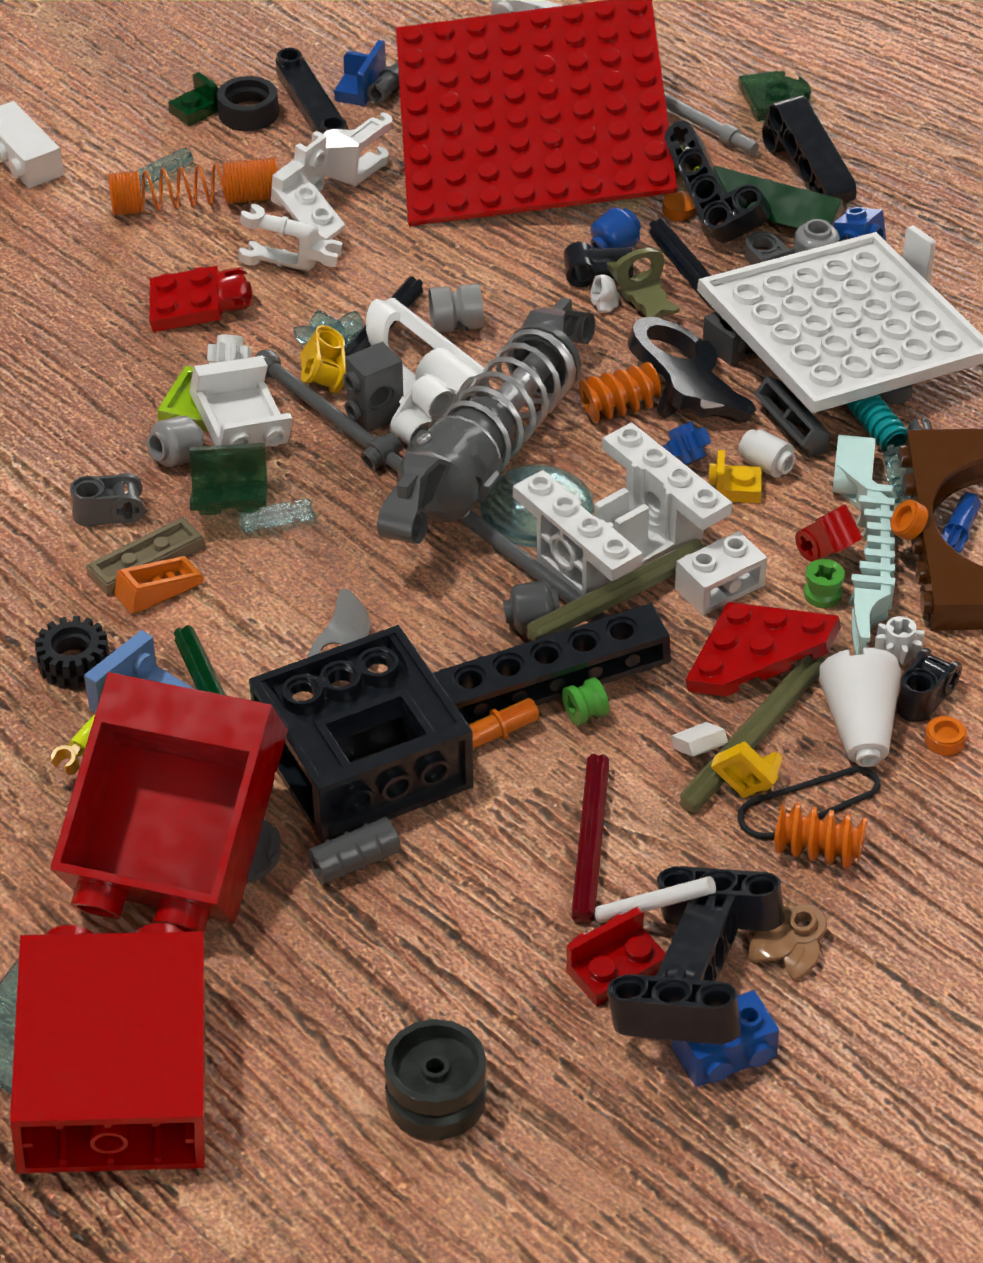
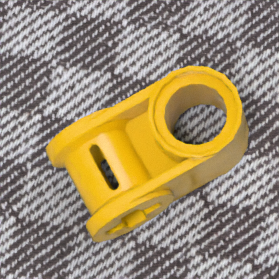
M326 325L317 327L301 351L300 359L302 382L307 384L315 382L328 387L329 392L337 394L345 384L343 379L346 373L345 341L342 335L334 328Z

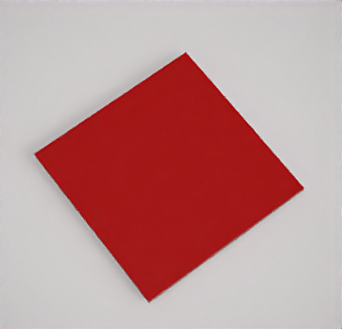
M602 0L396 27L409 226L677 193L674 161L665 141V133L669 123L652 0Z

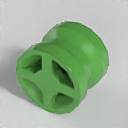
M819 559L811 562L807 566L805 574L807 581L803 594L805 600L810 605L818 608H830L837 605L842 600V584L845 576L843 567L838 562L829 559Z
M592 677L585 680L580 687L571 685L563 688L562 700L566 713L576 726L587 723L589 717L596 716L601 718L609 714V700L603 685L597 678Z

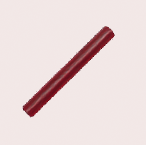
M593 753L587 758L571 918L576 923L584 922L589 924L595 919L609 774V758L604 754L598 756Z

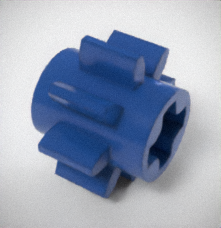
M693 421L668 431L667 434L670 441L662 446L682 463L689 465L706 457L707 453L704 447L712 442L706 428L696 429Z

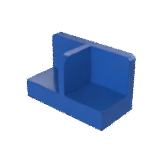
M382 40L377 41L370 54L353 51L345 53L343 57L344 76L334 90V101L365 107L370 99L367 94L368 87L379 78L380 72L386 68L385 41Z

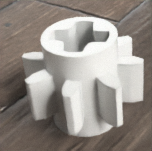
M218 335L216 344H208L207 361L211 364L250 358L252 349L248 345H243L244 338L241 336Z
M902 616L893 617L886 625L878 624L874 648L886 650L896 656L899 666L906 665L912 660V657L916 658L922 649L925 632L922 630L916 631L914 620Z

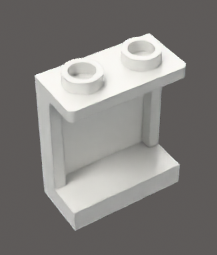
M263 356L194 366L189 392L219 455L288 443L293 418L290 413L280 414L264 381L267 364Z

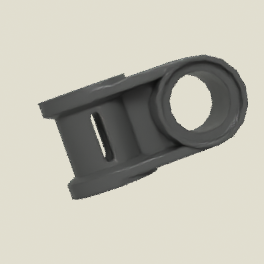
M130 473L95 477L83 476L75 479L70 487L72 517L74 521L79 525L91 527L100 524H129L140 520L145 512L144 503L140 499L143 489L141 480L136 475ZM124 484L128 486V494H124ZM125 503H129V513H126Z

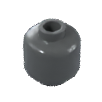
M546 581L514 585L510 591V600H503L506 624L514 623L516 631L521 635H527V625L530 622L560 608L557 588L551 589Z

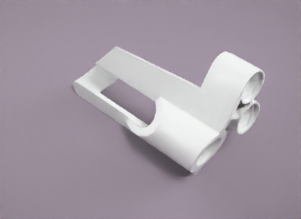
M389 298L386 301L375 299L371 302L366 316V332L371 346L383 341L389 347V328L394 321H400L434 349L427 353L419 362L416 374L402 364L404 396L400 399L399 403L401 405L392 418L390 431L406 445H409L421 429L428 430L436 420L444 417L448 407L457 402L462 391L470 387L475 376L483 373L484 367L395 298ZM483 380L478 386H484ZM477 392V397H489L487 393ZM468 395L465 401L471 400L470 395Z

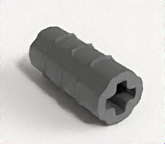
M387 817L370 824L365 823L361 828L351 832L346 831L342 836L332 840L327 839L325 843L307 850L311 869L321 885L337 878L343 879L345 875L358 869L363 870L365 866L377 861L382 862L384 858L401 851L396 830Z

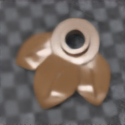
M801 904L793 908L784 906L785 921L781 926L770 931H758L750 942V962L758 963L783 959L786 970L794 981L810 972L820 959L818 942L822 939L827 929L824 913L818 907L810 904ZM811 920V923L806 927L797 926L801 921Z

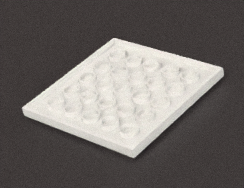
M877 232L704 277L698 281L697 291L812 414L983 364V335Z

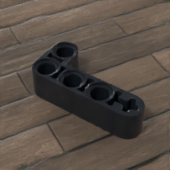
M802 95L771 104L762 127V139L766 149L770 153L786 150L809 191L840 198L843 203L855 200L857 188L854 178L807 98Z
M678 121L668 127L665 133L666 144L702 222L716 240L726 243L733 241L769 219L772 210L771 205L757 186L745 184L729 193L726 192L703 141L689 123ZM686 142L690 148L684 150V143ZM701 165L699 169H697L696 171H693L694 168H696L697 166ZM714 191L710 197L705 198L708 193ZM757 201L752 208L747 209L752 202ZM726 218L725 222L717 225L720 220Z

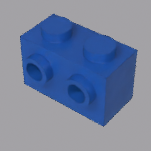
M755 990L737 996L742 1031L734 1041L726 1044H707L672 1040L671 1047L695 1087L708 1082H720L730 1074L749 1067L763 1066L771 1059L777 1057L780 1030Z

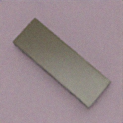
M182 517L87 564V575L109 596L115 593L117 570L180 556H188L205 547L204 537Z

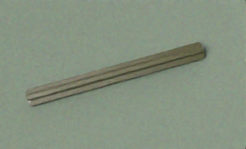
M694 539L530 622L527 625L528 631L526 632L528 639L533 641L571 629L676 575L677 560L707 545L702 544L700 539Z
M810 655L802 658L717 754L744 741L754 749L820 675V665L825 661L823 656L814 660ZM714 757L680 793V805L682 808H687L691 813L699 811L725 782L711 768Z

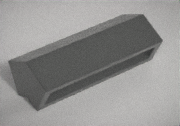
M766 376L754 393L761 401L760 405L808 458L829 451V431L782 381ZM779 402L786 412L783 413L775 403ZM797 425L804 429L807 433L806 437L798 430Z

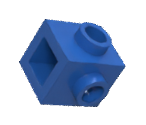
M853 207L846 210L845 214L833 222V227L838 231L840 241L877 232L886 241L883 209Z

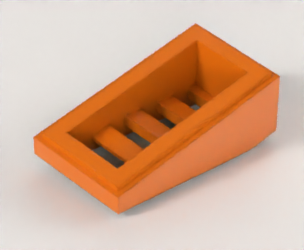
M186 556L117 570L115 596L131 614H134L202 584L204 576Z

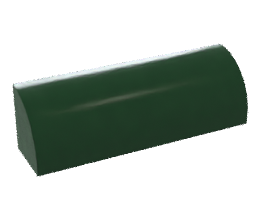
M715 166L727 193L745 184H753L760 189L772 209L767 222L798 229L801 225L812 219H821L834 226L833 222L846 213L840 198ZM714 191L708 193L705 198L710 197ZM757 201L752 202L747 209L752 208Z

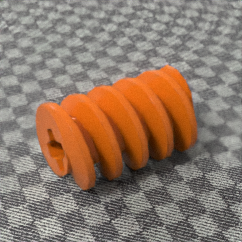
M645 362L640 367L636 365L630 366L626 371L618 369L614 371L613 375L607 372L601 374L600 378L591 376L587 378L586 382L581 379L579 382V392L584 410L589 415L591 421L597 423L600 418L599 411H602L607 420L613 418L614 407L620 416H624L627 411L626 404H629L631 410L635 413L640 410V400H642L647 409L653 408V397L660 398L661 384L654 366L650 362Z
M783 801L774 836L775 851L782 854L790 843L792 856L799 857L805 847H807L808 857L811 861H816L821 852L824 851L826 864L832 865L840 854L843 868L848 869L856 858H858V862L860 860L868 818L863 817L856 828L852 825L851 814L846 813L841 823L837 824L834 810H829L825 818L819 820L816 806H813L805 817L802 816L800 803L796 802L790 813H787Z

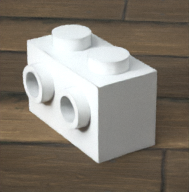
M737 531L677 560L675 589L704 616L726 605L727 602H732L765 586L767 557L740 531Z

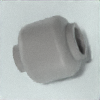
M812 219L797 229L794 236L795 253L839 242L840 237L838 231L829 222L821 219Z
M176 416L156 422L152 426L147 438V447L151 457L165 467H176L194 462L200 456L204 443L202 429L187 416Z

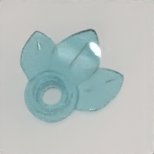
M317 310L312 316L309 326H297L293 328V331L298 341L307 344L317 327L321 325L330 326L342 335L345 341V348L363 328V322L357 311L347 313L337 320Z

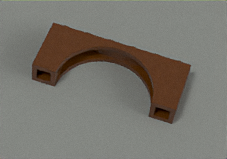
M983 428L907 430L905 445H900L898 451L899 467L906 469V474L903 475V495L910 496V499L922 504L928 510V520L925 528L916 538L911 540L912 554H919V561L916 563L917 584H923L924 591L921 592L920 596L922 615H928L930 631L983 630V566L972 562L955 551L940 534L933 516L938 506L955 492L983 483Z

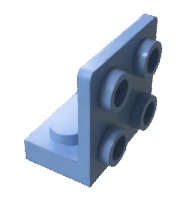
M142 630L84 675L89 709L95 713L107 672L194 689L157 666L153 637Z

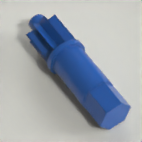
M965 492L959 498L948 524L943 529L942 535L945 541L959 554H961L965 543L970 537L971 527L981 506L978 495Z

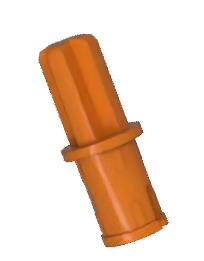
M527 698L500 711L492 709L489 712V716L469 724L473 731V750L497 738L505 740L508 738V733L539 719V710L535 702Z

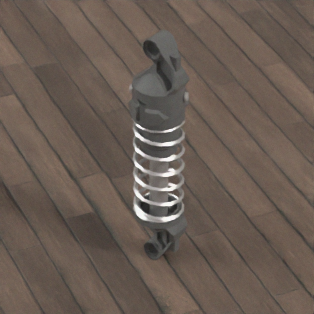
M562 297L553 308L542 307L530 311L522 327L518 328L506 345L500 348L495 359L487 363L483 373L475 376L470 387L462 391L457 402L448 407L444 417L436 420L428 430L421 429L406 448L405 456L397 470L398 483L384 501L378 515L377 531L381 537L420 544L427 532L428 518L438 522H454L466 517L477 501L484 502L499 483V473L503 471L510 458L517 454L522 444L528 441L535 429L542 424L547 414L553 411L559 400L564 398L580 377L582 363L578 349L573 342L582 344L591 342L595 332V316L593 313L572 310L571 299ZM502 363L507 364L510 376L503 374ZM489 377L499 378L503 385L497 391L491 389ZM483 380L484 386H478ZM477 392L487 393L489 397H477ZM533 394H535V395L541 396L542 398H538V399H537V398H533V397H531V396H532ZM468 395H470L471 400L465 401ZM527 402L529 413L520 412L519 410ZM534 404H542L541 410L535 412ZM521 418L529 419V424L523 427Z

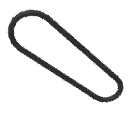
M861 766L850 767L752 798L740 807L737 820L740 827L748 835L759 839H772L775 836V832H757L746 825L744 813L747 808L754 804L852 773H865L873 778L874 786L871 790L819 812L818 816L821 819L827 815L829 810H834L835 813L873 796L880 789L881 781L878 775L869 768Z

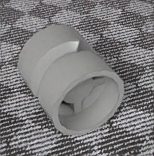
M479 283L459 285L457 291H452L449 286L429 288L431 326L439 333L453 332L456 326H460L463 331L483 329L484 313Z

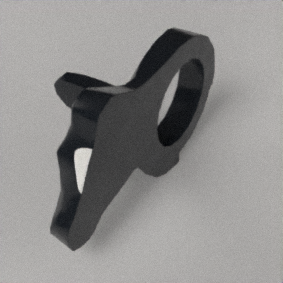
M659 317L640 318L633 324L628 337L629 350L642 363L650 362L656 369V372L666 379V387L657 408V412L661 417L668 418L677 409L689 410L701 418L724 416L746 423L755 413V405L748 398L735 392L712 373L718 356L709 341H703L690 330ZM650 340H659L680 349L689 359L669 355L656 347Z

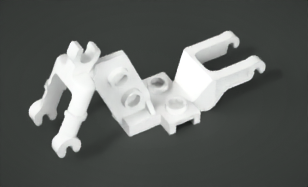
M382 112L380 120L372 117L354 130L332 129L324 134L315 131L312 133V143L308 146L300 143L295 146L294 160L272 175L271 202L280 207L284 206L294 220H290L286 216L277 217L265 214L263 207L251 204V212H241L240 222L243 226L250 229L261 228L278 232L280 235L295 236L299 239L298 253L286 251V249H275L262 246L255 241H249L248 250L245 248L239 249L238 259L240 262L251 266L265 261L277 264L281 268L286 266L303 271L312 270L316 261L321 262L325 266L336 267L338 256H341L342 242L332 239L344 230L345 224L320 193L325 184L324 176L355 187L378 169L386 166L389 152L383 147L377 148V154L367 152L360 158L359 156L365 147L391 130L392 117Z

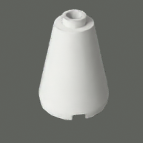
M863 648V654L850 656L849 649L840 651L828 657L820 665L819 681L848 759L862 767L876 766L889 754L901 677L899 662L893 654L876 648Z

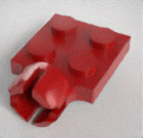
M217 265L206 268L198 267L190 271L174 274L167 273L150 278L149 322L152 331L158 332L222 320L221 315L223 311H237L252 306V288L250 282L244 276V274H247L245 268L238 267L219 272Z

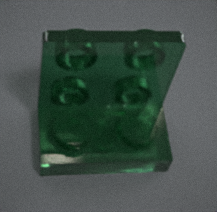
M265 443L190 447L189 455L192 478V492L189 502L190 511H199L201 515H215L221 513L222 509L237 508L238 512L251 513L259 511L260 507L267 506L268 474Z

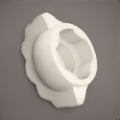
M604 274L597 275L593 280L591 288V302L597 307L599 313H610L618 306L620 295L617 292L615 282L610 276Z

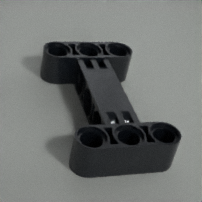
M674 866L660 872L657 876L658 890L711 876L716 884V892L661 907L664 920L668 923L676 924L678 927L656 976L628 974L619 976L609 983L607 993L615 1031L621 1035L707 1044H726L737 1039L742 1031L737 991L729 983L717 981L738 929L770 931L778 928L785 921L781 881L778 876L767 872Z

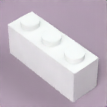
M14 101L1 105L0 163L4 162L10 169L15 179L19 178L28 189L63 176L60 147Z

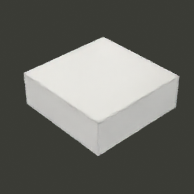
M708 722L671 735L674 749L692 757L728 743L725 729Z

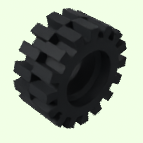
M73 616V621L67 622L66 617L59 618V625L51 621L47 624L48 631L42 628L39 631V638L35 639L38 668L42 678L47 677V683L52 686L58 681L59 688L66 689L67 683H71L72 689H80L79 683H85L84 675L110 655L107 634L98 622L93 625V619L86 617L84 622H81L80 616ZM69 650H84L76 655H62V653Z

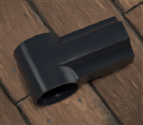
M574 242L568 245L563 254L567 281L574 287L582 288L591 285L597 275L604 274L615 279L608 271L607 263L617 262L621 257L632 252V247L593 249L586 242ZM633 264L628 272L630 278L633 277Z

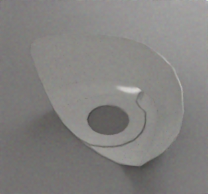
M342 588L339 591L334 615L327 628L312 644L307 658L319 654L321 649L327 644L344 645L368 636L370 619L367 610L361 601L348 589Z

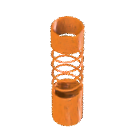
M267 157L263 159L223 162V176L219 165L215 162L212 167L211 199L201 166L197 164L195 167L194 200L191 196L184 168L180 166L177 171L176 203L165 168H162L159 180V206L150 174L146 169L142 176V196L138 170L109 173L112 212L114 216L132 215L133 213L142 214L144 212L146 176L155 208L160 212L162 208L163 172L173 207L176 210L179 208L180 174L182 172L190 204L195 208L197 203L198 169L208 204L211 207L214 204L215 168H217L224 198L228 205L230 203L232 205L233 203L240 204V202L242 204L243 202L250 203V201L252 203L253 201L260 202V200L262 202L263 200L270 201L272 175L278 171L276 157H270V159Z

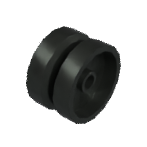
M439 1019L415 1022L396 1034L387 1046L384 1059L386 1103L390 1117L401 1130L417 1138L437 1141L457 1137L474 1127L484 1113L487 1098V1083L485 1079L486 1056L482 1042L470 1029L454 1021Z

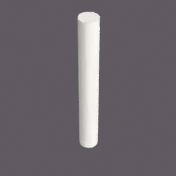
M708 876L595 907V918L599 923L608 922L613 916L626 913L635 907H639L642 912L714 894L716 892V884L714 879Z

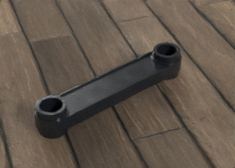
M296 48L281 49L277 53L275 60L278 78L284 84L313 132L318 131L324 134L332 129L348 130L346 120L340 115L303 58L301 51Z

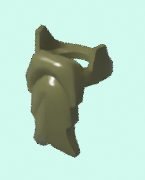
M643 248L632 251L621 257L617 262H608L607 268L617 281L621 295L628 302H632L636 309L642 311L646 317L660 318L664 315L678 313L680 308L667 299V293L663 290L660 276L663 271L665 258L661 251L656 248ZM648 258L651 263L650 269L630 278L628 272L631 265L636 260Z

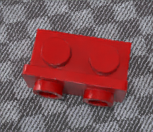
M639 907L613 916L607 923L588 933L584 932L577 935L567 944L566 972L596 1007L609 1000L607 988L613 979L628 974L654 976L658 973L666 953L643 928L644 913Z

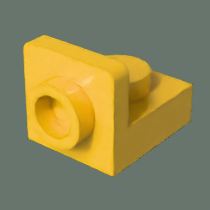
M718 450L717 463H709L708 483L711 486H716V490L731 502L760 503L762 467L725 465V450Z
M744 741L716 754L711 768L740 796L746 798L759 791L765 792L776 783L783 757L777 751L761 757Z

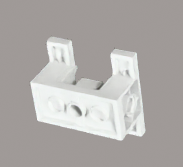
M632 422L602 438V450L627 469L626 488L624 487L594 504V516L582 507L580 496L577 493L575 495L570 493L544 470L513 485V498L537 517V561L582 596L694 539L702 540L704 529L732 514L733 503Z

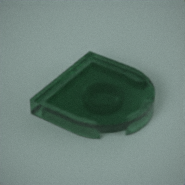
M770 71L739 76L738 86L758 122L765 121L769 106L773 103L802 95L810 103L811 87L808 82L801 77L798 80L785 76L786 72Z

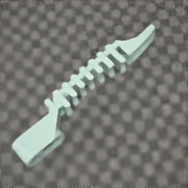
M838 435L832 493H839L861 511L856 524L858 527H865L862 532L864 537L862 540H867L864 546L866 558L864 561H860L859 565L861 574H852L851 581L854 591L849 598L848 604L849 606H854L851 618L855 655L863 654V648H867V642H870V630L878 623L887 620L888 610H892L895 587V537L891 530L890 522L894 512L895 498H892L893 485L877 484L872 480L876 438Z

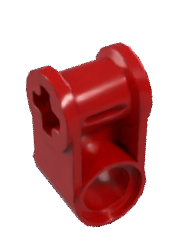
M846 504L816 519L815 523L799 530L796 533L795 541L801 555L806 560L813 562L831 553L835 554L862 540L864 537Z

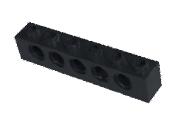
M652 603L493 654L481 656L449 668H444L433 672V675L469 725L489 716V712L492 709L500 711L527 698L532 699L536 706L562 698L563 688L571 685L580 687L585 680L592 677L597 678L603 685L671 663L670 634Z

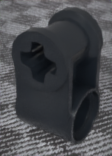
M922 648L914 662L902 674L896 705L898 714L905 720L912 722H922L930 718L944 698L949 696L957 685L962 671V664L957 661L949 663L932 655L930 649Z

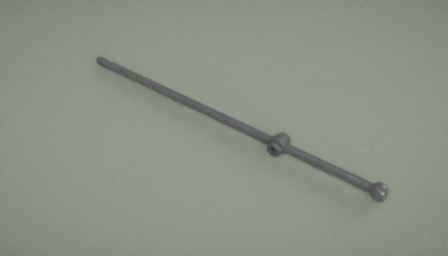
M265 349L255 355V357L263 356L267 364L265 377L275 378L366 448L361 453V459L367 468L375 471L380 466L382 468L389 466L397 472L398 466L403 459L398 453L403 450V445L394 433L389 432L385 436L379 435L374 437L281 366V359L276 352ZM470 510L466 517L458 519L537 581H546L551 589L557 588L558 597L567 604L582 596ZM602 612L588 620H599L609 617V615Z

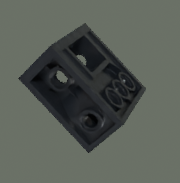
M399 625L249 679L251 701L271 704L288 729L277 773L321 844L325 843L327 839L332 840L344 835L346 831L351 832L361 828L365 823L370 824L384 817L390 820L473 788V731ZM375 664H383L388 667L386 671L381 673H373L368 670L370 666ZM336 681H347L350 683L343 687L332 685ZM298 692H309L314 695L305 701H298L293 698V695Z

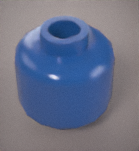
M610 208L590 227L593 238L590 240L592 248H633L640 240V221L627 208Z

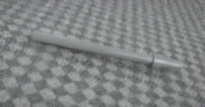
M665 93L666 108L718 136L719 141L729 147L736 146L751 155L758 151L759 144L742 135L740 129L731 124L724 125Z

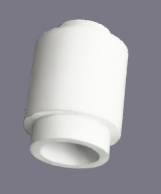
M762 429L747 431L738 447V453L743 457L745 463L753 467H762V472L774 478L787 474L793 468L796 459L792 444Z

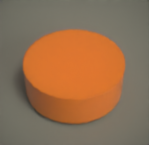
M677 191V193L665 195L662 212L671 220L684 221L695 215L696 206L689 193Z
M912 499L902 502L892 514L890 522L892 532L904 540L916 538L926 526L928 510L925 506Z
M935 717L926 726L924 741L926 746L936 754L943 756L955 755L965 747L967 729L960 720L954 717Z

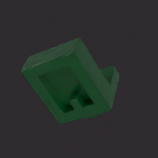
M200 72L193 74L194 90L185 92L168 102L169 113L187 126H191L218 112V86L213 80H210Z

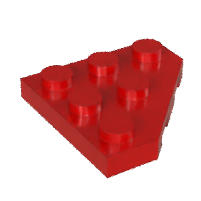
M727 602L685 679L688 692L726 697L740 691L739 684L758 676L761 681L779 675L791 669L790 663L808 655L813 660L829 653L841 629L839 616Z

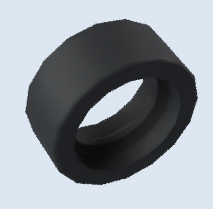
M236 77L226 81L217 91L219 120L233 130H259L271 125L279 115L277 88L271 81L262 77ZM248 101L260 102L254 105H236Z

